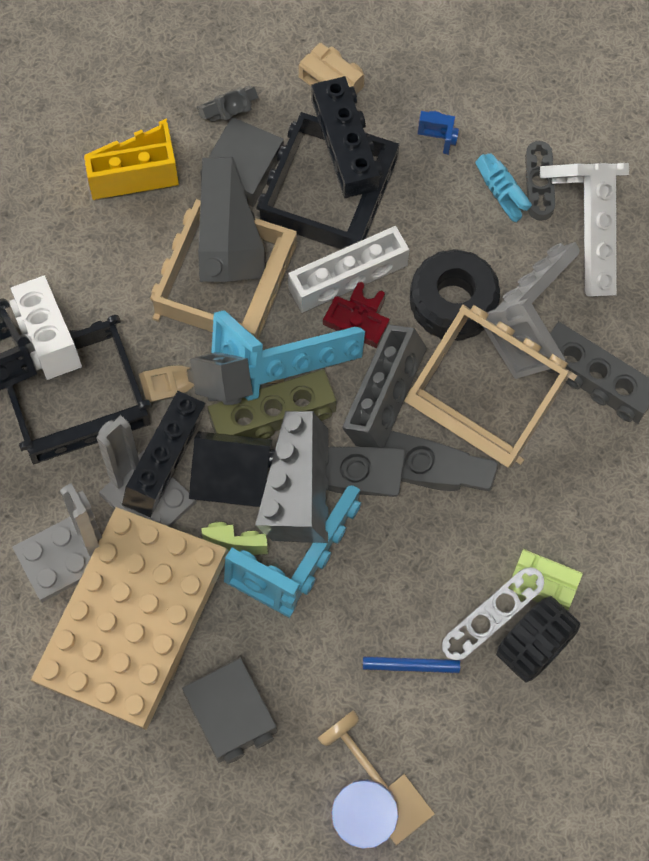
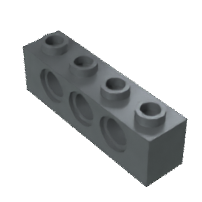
M558 321L550 335L564 357L572 356L577 360V362L571 363L565 359V362L568 363L566 369L577 375L574 381L568 378L566 383L572 388H581L588 392L596 403L603 406L607 404L615 409L621 419L639 424L649 409V377ZM553 369L545 370V371H547V372H549V373H554V372H556V371L553 370ZM590 372H598L603 378L596 379L591 376ZM616 388L625 389L629 395L619 394Z
M388 324L342 427L355 446L384 448L427 349L415 328Z

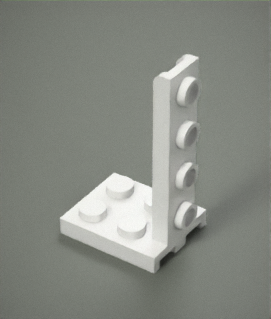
M629 163L540 166V178H552V184L584 183L585 294L587 296L617 295L616 176L629 175Z

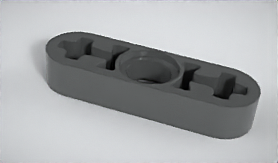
M535 141L527 147L525 155L527 198L532 204L528 209V213L532 218L544 221L553 215L555 188L554 184H552V178H546L548 184L542 187L536 186L533 183L532 178L540 176V166H537L535 151H541L543 156L541 166L553 165V153L549 144L543 141ZM539 195H544L543 204L546 206L545 211H541L539 206H537Z

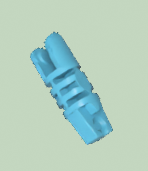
M492 153L481 155L475 164L482 174L485 184L489 186L488 188L513 222H517L523 216L519 208L527 211L532 206L531 202L500 160L498 161Z

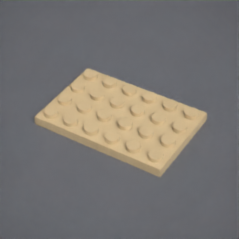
M116 507L102 534V538L98 542L99 547L95 548L31 681L147 730L225 564V557L229 551L220 545Z

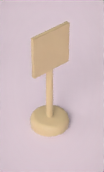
M353 710L319 736L318 740L322 745L329 746L341 737L372 780L381 783L391 791L397 802L399 817L396 829L390 838L397 845L435 814L405 774L390 786H387L347 733L359 721L358 715Z

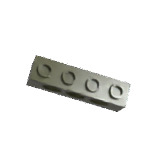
M322 369L260 389L259 398L248 401L243 397L241 398L242 402L238 404L224 405L222 401L207 406L214 433L267 439L273 436L275 431L281 429L285 411H313L323 421L330 418L332 413L336 412V399L325 370ZM299 399H306L310 402L304 407L295 404ZM271 408L281 411L277 416H269L265 412ZM244 417L252 420L250 424L245 426L236 423L237 420Z

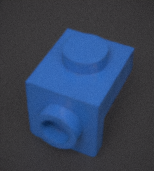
M421 111L418 135L445 139L443 154L449 155L450 145L456 146L459 128H453L455 116L445 115L437 111Z

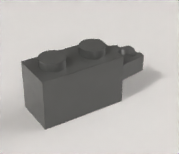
M214 352L190 359L191 369H187L188 382L194 384L196 395L208 397V401H223L224 405L238 404L242 402L241 398L253 395L248 358Z

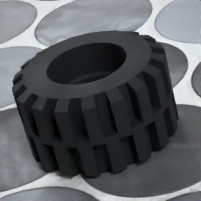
M552 596L546 597L539 601L508 633L499 645L496 656L526 683L535 679L560 654L579 631L581 622Z

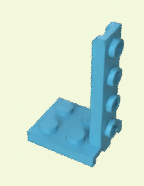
M223 310L214 313L211 353L219 352L248 358L253 395L245 397L249 401L259 398L260 384L362 358L365 331L360 327H352L262 350L263 344Z
M352 485L346 488L326 521L325 530L328 532V543H312L291 579L286 577L279 568L272 565L267 567L258 562L251 553L231 548L225 557L224 582L290 618L302 593L308 595L316 581L313 575L317 568L323 569L331 556V552L328 551L333 542L338 544L344 536L347 527L343 525L348 517L354 519L361 506V502L358 501L360 489Z

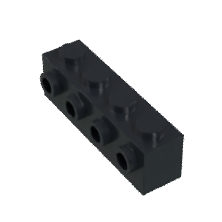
M346 76L311 84V101L344 199L377 191L379 189V178H383V171L380 161H375L373 158L374 144L371 136H366L363 129L366 128L365 118L362 111H357L355 105L357 103V95L354 87H349Z

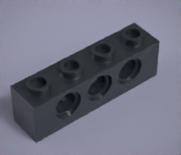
M177 390L125 487L122 501L123 506L151 518L201 422L205 402Z

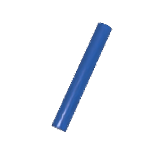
M363 657V670L460 673V660Z

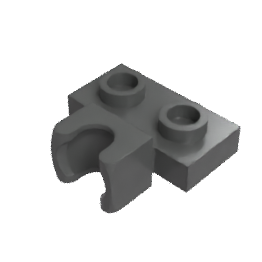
M239 87L196 107L200 117L204 119L209 118L210 122L219 119L228 120L235 114L252 110L251 101L257 99L258 95L255 87Z

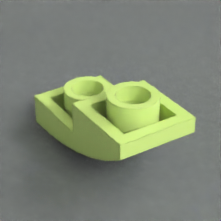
M224 522L211 523L208 527L201 528L203 540L225 547L228 551L234 548L238 551L245 550L252 555L268 554L266 535L259 534L258 531H247L241 533V536L234 537L233 525H227Z

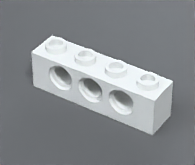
M391 227L289 272L288 289L301 313L334 299L335 295L341 296L354 290L358 282H363L365 285L408 265L409 248L397 227Z
M45 275L11 287L14 299L9 302L22 335H26L31 342L26 346L36 371L43 369L46 379L49 380L81 368L82 365L74 342Z

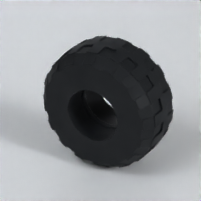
M456 249L437 252L435 255L425 259L413 276L410 287V306L414 318L425 331L443 339L462 305L469 309L475 305L485 312L495 310L498 307L500 301L498 277L491 268V265L474 253ZM447 286H457L467 291L471 298L463 303H451L442 298L439 291ZM468 318L455 340L460 341L475 337L484 328L481 324Z

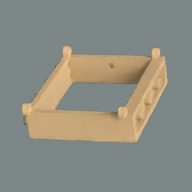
M196 199L192 209L189 208L184 215L183 225L185 226L182 233H177L172 245L173 254L170 259H165L161 270L163 277L160 284L156 283L154 285L150 300L153 301L155 312L153 320L159 322L161 316H165L213 332L214 314L167 299L200 224L201 200ZM255 218L260 238L275 245L242 324H239L259 340L297 246V231Z
M462 305L414 386L409 390V394L404 402L506 467H512L515 462L521 465L525 459L519 455L567 379L570 378L574 381L577 375L567 370L568 363L558 356L552 354L548 358L541 354L539 351L542 347L527 337L522 342L512 336L515 330L499 321L496 326L488 321L487 317L489 314L475 305L471 309ZM468 318L473 319L560 374L514 447L424 390Z

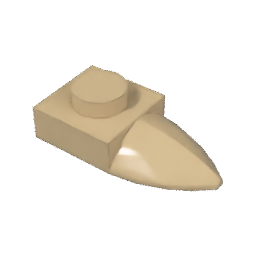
M178 365L140 373L139 377L146 400L148 399L152 403L173 398L177 390L182 393L194 387V384L188 382L187 369L191 368Z

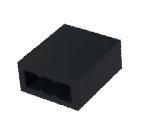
M198 431L194 437L189 499L260 507L275 449H272V440Z

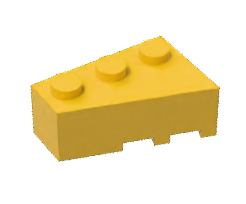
M167 118L159 121V126L146 132H143L141 129L135 132L133 138L121 143L114 141L84 155L92 200L179 185Z

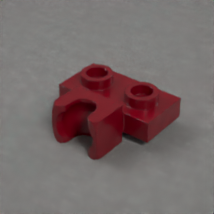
M358 282L350 296V301L335 295L323 318V325L336 331L360 327L365 331L364 343L377 348L390 323L389 318L379 314L385 302L384 291H378L374 298L367 299L363 296L364 283Z

